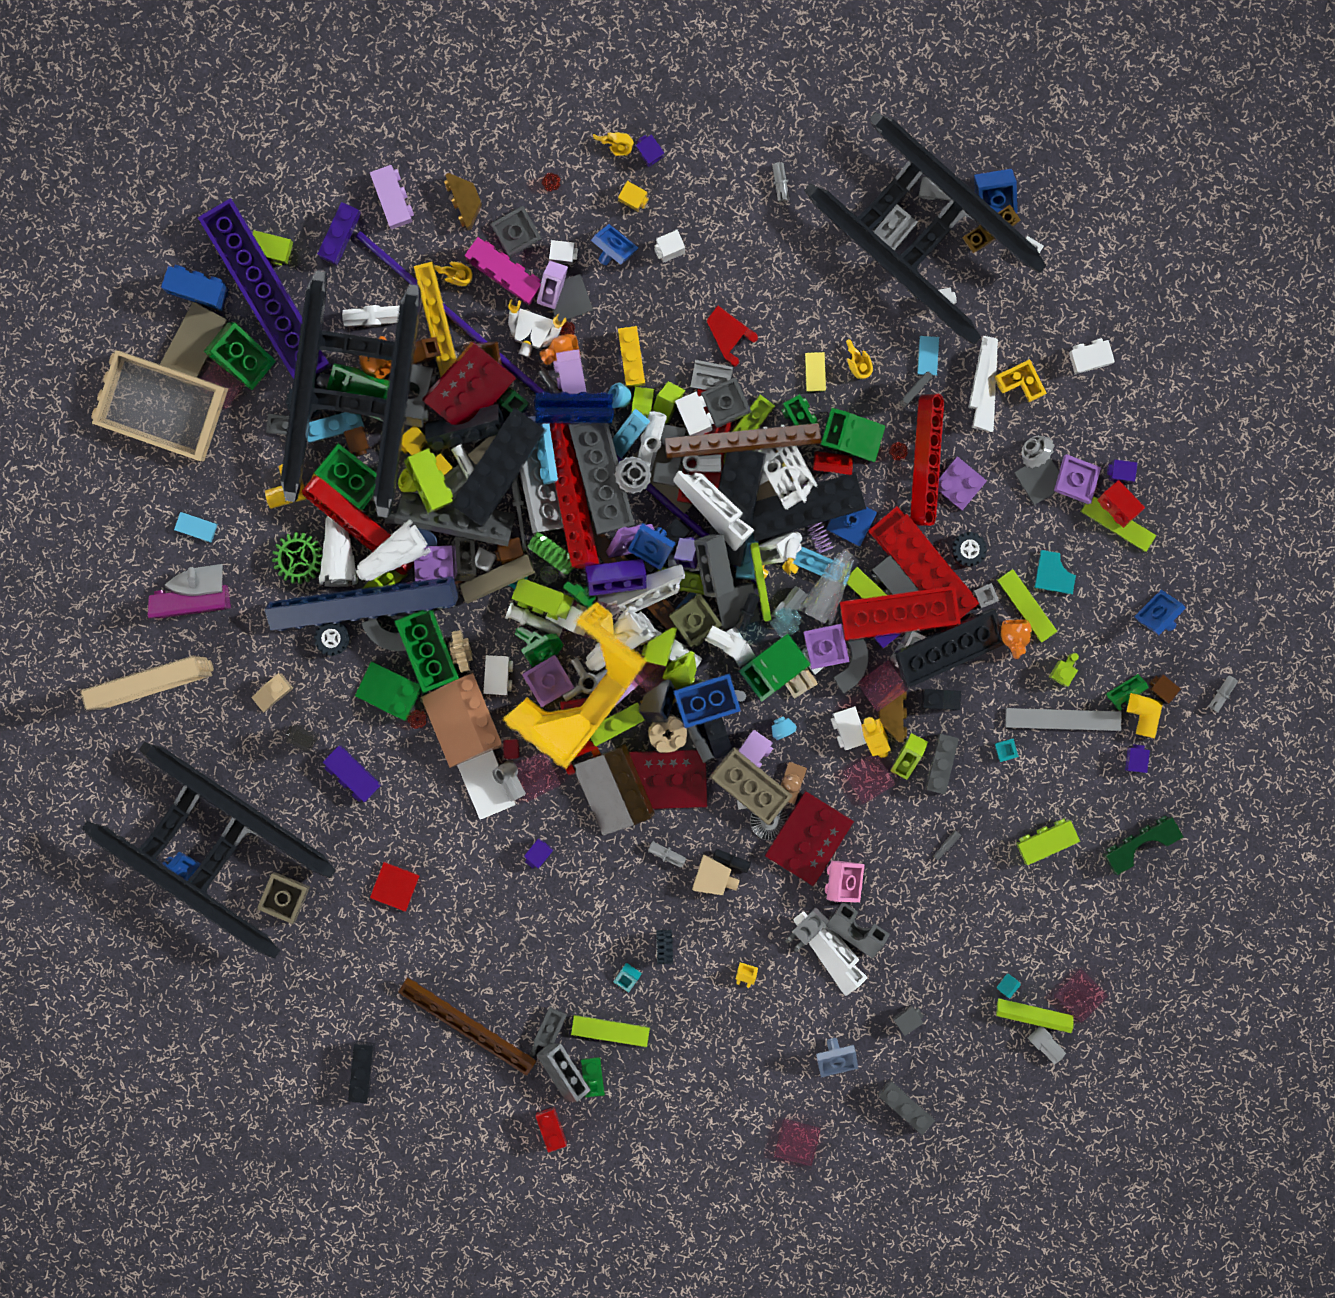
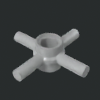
M578 657L571 660L580 679L577 687L562 695L567 702L582 692L591 694L607 673V669L594 675L585 671ZM585 679H593L594 687L592 689L584 687L583 682Z

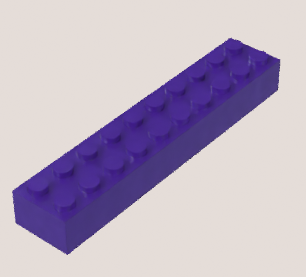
M230 198L199 216L198 219L294 379L302 315L262 251L235 202ZM319 350L316 375L331 367L322 350Z

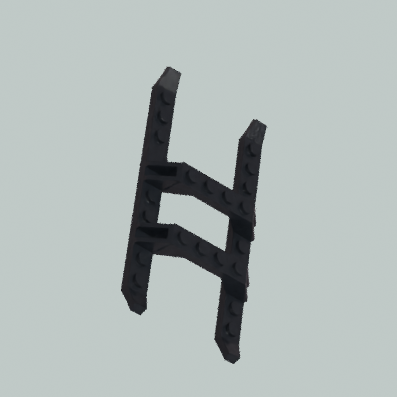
M875 112L869 118L871 125L881 137L908 160L890 184L858 217L825 189L810 183L804 192L819 211L882 266L888 274L892 275L898 283L903 285L958 336L975 345L982 337L976 330L972 320L918 272L917 268L963 217H969L982 226L1020 262L1033 271L1041 273L1045 269L1046 264L1032 243L894 119ZM924 174L951 200L922 234L899 255L873 230Z
M316 270L305 292L281 474V485L285 501L295 502L299 496L312 413L315 410L321 409L373 416L383 421L373 497L378 516L388 517L394 501L404 422L406 421V408H408V393L412 364L414 363V350H416L415 343L421 306V289L417 285H409L399 305L395 341L322 331L328 276L326 272ZM319 350L392 361L387 399L314 388Z
M144 742L139 751L151 764L184 785L173 805L155 830L138 848L104 825L86 821L81 829L96 845L158 885L176 899L254 951L275 959L281 950L266 933L213 899L207 893L212 882L247 833L260 836L312 872L323 877L331 878L336 870L322 853L164 747ZM202 797L232 818L199 868L188 880H185L157 860Z

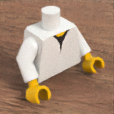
M511 299L508 305L510 310L508 319L510 332L515 337V341L522 344L519 354L530 357L532 348L541 350L542 347H548L551 341L558 337L567 319L564 318L560 322L558 321L559 314L552 320L523 309L519 310L521 301H518L517 306H513Z
M799 532L777 535L759 545L764 579L768 575V571L764 569V566L767 564L785 562L783 570L790 575L791 571L795 574L798 571V567L793 561L796 560V553L802 548L800 545L802 536Z

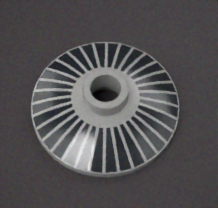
M783 808L774 818L773 824L767 825L752 812L750 818L751 828L759 838L774 840L786 822L788 815Z

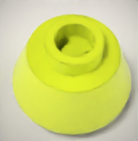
M406 468L399 476L398 486L402 492H415L417 489Z

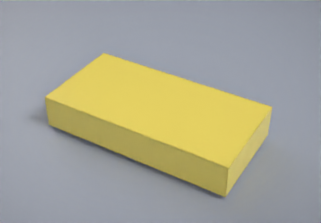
M805 353L806 392L826 391L825 353Z

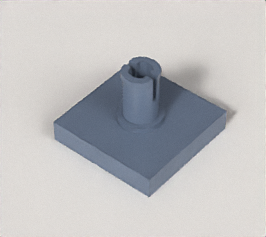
M837 1038L827 1040L829 1051L816 1054L821 1077L858 1069L854 1045L840 1048Z

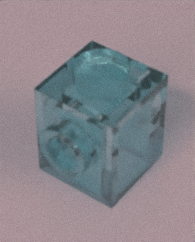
M783 607L775 613L776 617L770 622L782 638L786 634L792 635L800 629L798 626L801 624L799 620L801 616L796 609L792 610L790 607L785 609Z

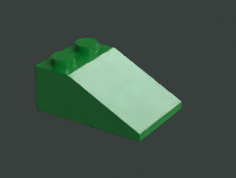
M228 322L204 350L215 363L251 390L254 389L276 362L235 322Z
M338 443L314 474L362 511L373 498L376 473Z
M371 661L355 696L407 721L422 689L420 684Z

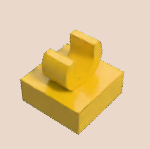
M740 962L736 974L737 984L739 985L740 981L746 982L747 988L751 984L754 985L758 968Z

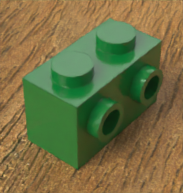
M800 394L782 404L783 409H781V412L786 420L789 419L792 426L819 423L815 415L810 414L808 410L810 406L806 398H802Z

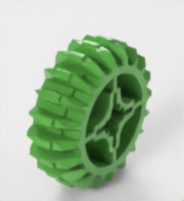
M297 532L294 533V539H292L290 534H287V542L281 538L280 541L283 545H275L276 548L280 549L279 552L273 551L272 553L278 555V558L272 559V562L279 563L274 566V569L278 570L281 568L278 575L282 576L285 573L283 580L287 581L291 577L290 581L292 584L295 583L296 578L298 579V584L303 583L302 578L307 583L310 582L309 575L315 579L316 575L313 572L320 573V569L316 567L321 565V561L318 560L323 555L318 554V552L323 550L322 547L315 548L319 542L316 540L311 543L313 540L312 536L305 540V533H302L299 538ZM294 543H304L297 551L288 549ZM308 547H310L313 553V563L306 559ZM284 553L290 557L291 561L288 570L283 562ZM290 553L294 555H299V553H301L300 557L303 561L306 562V564L304 562L299 561L298 563H295L296 559ZM300 565L309 568L304 573L293 574L294 570Z
M536 533L531 538L528 544L529 549L565 575H568L574 569L571 566L569 553L541 533Z

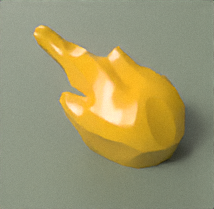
M609 132L606 136L593 134V138L601 141L602 144H612L609 148L615 156L628 155L633 149L634 142L627 133Z
M450 262V265L453 267L434 265L435 271L448 276L444 280L453 285L467 286L472 281L473 274L471 269L460 262Z
M850 339L846 340L848 351L852 358L851 360L847 358L851 373L857 379L868 378L873 372L871 358L865 351H862L861 356Z

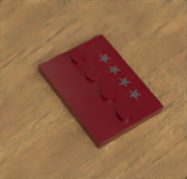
M472 341L422 400L452 425H460L474 418L480 408L493 405L516 377Z
M697 749L675 750L673 752H629L653 809L707 807L706 763L702 762Z
M804 791L764 856L814 887L854 821L807 791Z

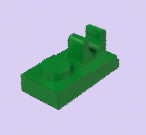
M569 582L563 586L578 604L587 609L593 605L592 602L597 597V595L589 596L587 586L583 589L577 583L572 585Z
M1137 674L1106 693V696L1121 711V704L1124 702L1129 703L1131 693L1139 695L1149 687L1146 681Z
M600 1057L581 1059L583 1079L590 1088L585 1098L604 1096Z

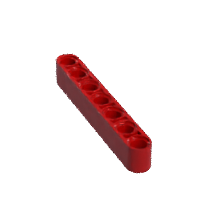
M923 394L918 401L910 518L917 526H932L936 521L944 399L941 394Z
M313 476L303 488L302 494L306 499L372 552L390 538L391 535L320 477ZM414 561L403 564L394 570L402 575H406L414 565Z

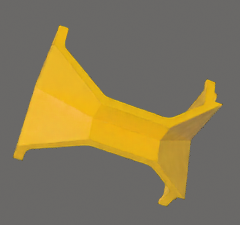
M597 602L575 621L576 624L600 642L607 673L584 704L576 708L548 712L526 697L521 704L503 719L507 722L508 727L519 731L525 740L533 743L542 753L550 756L556 764L563 766L565 769L599 728L646 662L644 658L614 636L612 613Z

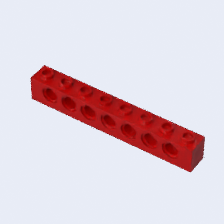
M557 414L542 419L543 424L549 423L558 478L555 481L571 566L585 569V566L598 565L599 560L582 476L569 430V424H571L570 417Z

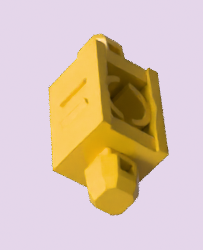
M865 718L864 724L861 726L864 739L872 756L887 757L888 751H891L880 719Z

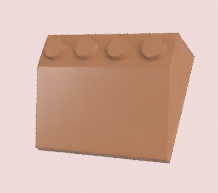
M473 673L421 697L450 768L503 746Z

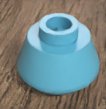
M622 383L614 384L607 395V401L612 408L626 407L632 400L630 390Z
M782 716L774 720L772 736L776 740L782 739L794 733L797 726L789 718L785 719Z

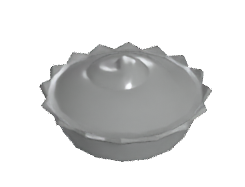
M1039 435L1030 438L1022 447L1023 464L1031 468L1045 464L1046 460L1050 459L1053 453V448L1055 447L1053 440L1050 437Z
M634 456L630 458L625 457L615 467L616 472L614 476L616 477V483L625 492H631L632 494L641 492L650 483V467L641 458H635Z

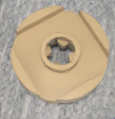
M669 714L667 723L653 722L651 727L649 726L648 738L652 746L659 752H673L683 747L686 743L687 729L683 721L672 714ZM667 729L672 732L669 737L663 736Z

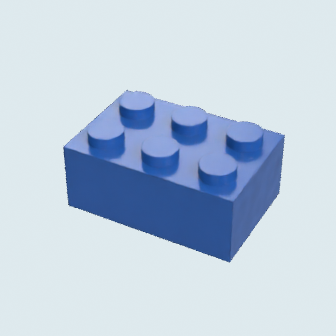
M174 265V268L168 266L161 286L165 292L220 311L223 310L229 289L221 279L212 276L211 279H207L204 274L197 271L189 273V271L185 270L186 268L179 265Z
M730 674L674 691L685 728L741 711Z

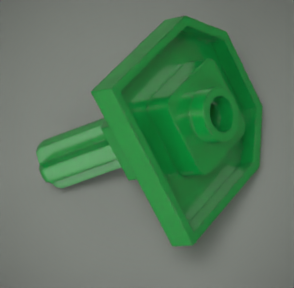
M522 626L517 628L515 636L528 645L521 649L532 667L537 666L553 655H557L564 646L557 633L541 636L535 631L531 633Z

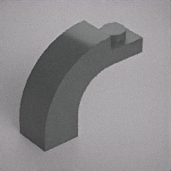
M368 617L369 621L361 622L367 636L378 646L392 651H406L400 634L385 630L379 623L378 617L373 619Z
M864 638L846 641L851 651L850 662L842 672L832 677L842 693L853 688L862 679L866 671L868 649Z

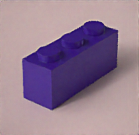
M341 202L317 253L320 258L338 265L360 218L361 213L358 209Z
M642 559L585 566L589 596L647 589L646 571Z
M341 745L323 761L326 765L324 769L331 775L335 774L339 778L338 782L345 789L349 787L353 791L352 796L359 802L361 800L366 802L382 786Z

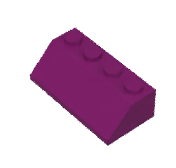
M223 583L222 592L186 596L159 590L154 591V595H149L148 618L152 619L231 609L229 589Z

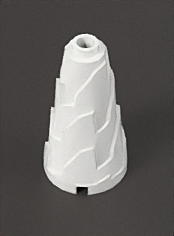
M327 516L325 520V540L319 584L323 585V582H325L327 587L348 586V581H352V585L358 583V575L356 574L349 533Z
M411 520L403 523V526L395 531L389 539L359 563L360 565L357 566L358 570H356V573L361 580L371 581L388 571L412 562L423 555L426 556L431 552L430 548L424 549L428 544L415 525L410 527L412 524Z
M630 606L617 618L613 629L614 636L633 650L651 640L656 633H652L655 629L649 619L641 611L636 614L634 611L637 608ZM600 642L595 645V648L586 657V665L592 671H598L606 666Z

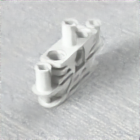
M797 446L777 447V453L774 448L754 450L766 453L760 485L770 480L786 510L801 500L805 503L810 489L813 485L817 487V483ZM809 480L807 485L802 487V484Z

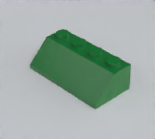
M418 610L395 620L423 693L459 679V674L455 664H453V659L433 610Z

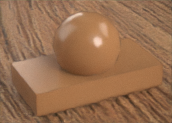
M788 762L781 786L793 795L788 802L795 804L807 768Z

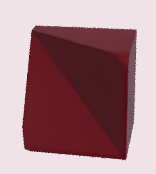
M518 739L503 740L504 759H518L520 757Z

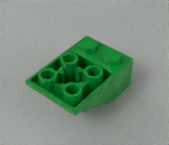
M831 408L820 447L875 463L885 425L849 412Z
M786 634L739 670V672L759 699L764 701L811 664L789 634Z

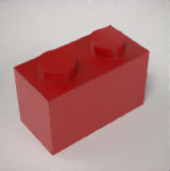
M1120 480L1114 483L1097 500L1101 507L1107 510L1115 522L1123 528L1145 509Z
M555 1106L537 1112L535 1117L548 1153L566 1147L567 1141Z

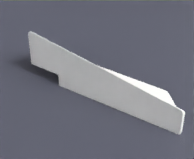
M983 336L968 408L976 409L972 428L993 432L998 339Z
M682 471L677 472L673 479L674 483L720 535H724V540L736 551L754 531L739 519L743 513L702 474L686 475Z
M677 565L646 575L647 589L597 595L599 604L611 612L612 616L620 611L624 612L630 606L636 607L637 609L634 612H637L678 593L680 581L685 578L682 565Z
M802 912L793 920L798 926L808 915ZM827 926L808 942L845 996L857 989L868 978L855 966L859 961L857 956L840 936Z

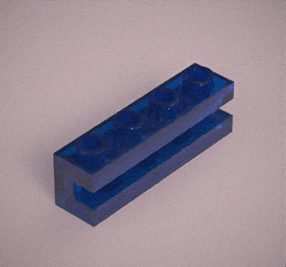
M549 392L536 393L534 400L535 422L612 423L614 408H612L613 394H607L606 392H599L597 394H588L587 392H579L578 394H569L568 392H560L558 394H550Z

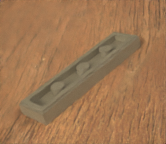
M526 554L461 584L460 588L464 600L468 604L536 572L530 556Z

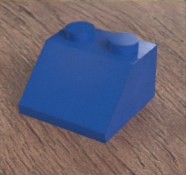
M1012 169L974 175L975 193L998 213L1008 205H1011L1015 213H1018L1017 181Z

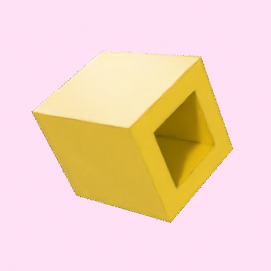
M629 181L626 182L618 196L619 202L637 212L640 208H645L649 199L646 198L647 192Z

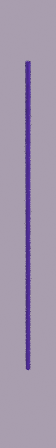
M361 231L356 235L357 239L410 285L418 286L417 280L366 235ZM443 303L446 316L477 343L487 342ZM500 353L503 366L557 413L570 417V422L572 423V415L566 412V409ZM616 454L619 463L623 459ZM651 483L647 485L646 490L701 538L709 535ZM755 577V580H750V581H752V582L757 586L756 577Z

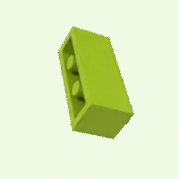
M426 449L406 458L404 463L428 514L449 505L453 501V495L444 483L445 478L442 471L438 470L436 466L437 461L434 454L430 453L429 449Z
M526 579L518 580L511 598L518 601V606L526 609L531 606L533 607L532 611L543 615V612H547V617L558 620V617L566 620L574 600L573 597Z
M636 703L605 719L591 736L595 747L645 721L639 713V704Z
M1064 818L1054 822L1055 826L1049 829L1045 826L1036 830L1037 834L1031 837L1030 834L1019 838L1020 842L1016 843L1024 863L1030 865L1080 842L1071 820L1065 821Z

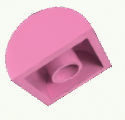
M831 861L827 868L829 882L825 886L827 900L860 902L864 864Z

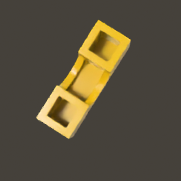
M637 326L619 328L618 334L626 387L645 386Z
M412 426L403 434L401 450L405 454L408 452L411 455L419 453L427 443L425 435L418 427ZM441 454L435 457L437 461L436 466L438 470L442 471L444 476L454 469Z

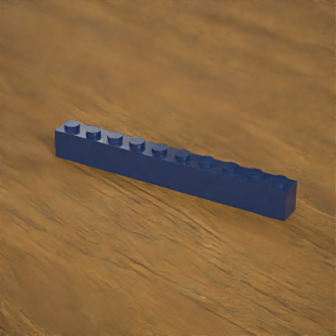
M450 576L271 601L266 606L265 613L270 630L284 631L292 627L300 629L306 625L320 626L328 622L336 624L343 620L357 621L365 617L373 619L380 615L394 616L401 612L409 614L416 610L424 609V611H430L438 607L450 608L456 604L458 593L454 578Z

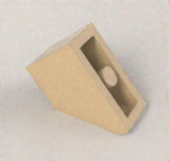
M278 673L252 699L264 713L294 688L281 673Z

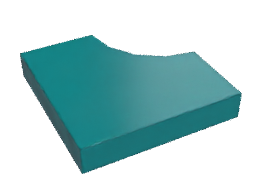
M1041 550L1034 588L1073 594L1076 575L1069 573L1063 567L1060 553Z

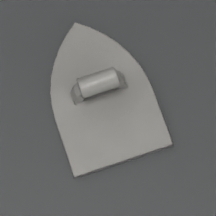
M218 564L198 568L189 567L187 571L178 574L168 581L165 587L174 593L186 596L222 592L223 565Z

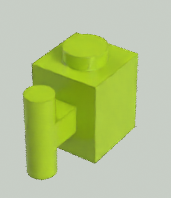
M1069 654L1065 662L1059 660L1049 678L1068 687L1078 671L1073 667L1075 661L1079 658L1078 654Z

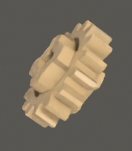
M461 630L452 632L453 641L449 642L453 664L459 665L460 672L470 671L469 661H472L473 658L469 639L463 638Z

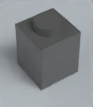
M911 1005L893 1017V1020L904 1036H906L923 1024L921 1018L924 1016L918 1007L914 1009Z

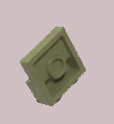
M700 593L668 615L690 647H697L703 643V638L708 635L712 626L719 628L722 625Z

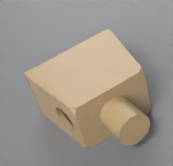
M703 854L692 890L723 895L725 888L736 891L740 880L729 877L731 868Z

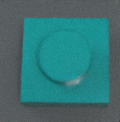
M1013 738L994 744L999 762L1019 757Z

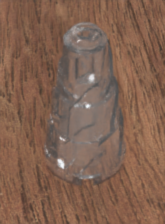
M845 550L842 553H837L820 579L814 584L809 594L798 607L800 611L805 607L804 613L823 623H826L829 619V626L834 624L838 607L843 598V592L855 561L852 559L853 555Z

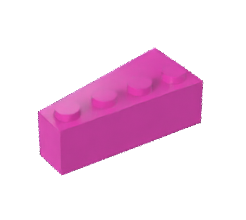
M477 237L464 255L468 263L527 305L532 303L540 291L541 280L537 276L527 274L524 267L518 263H512L503 252L499 253L492 244L487 241L484 242L479 237Z

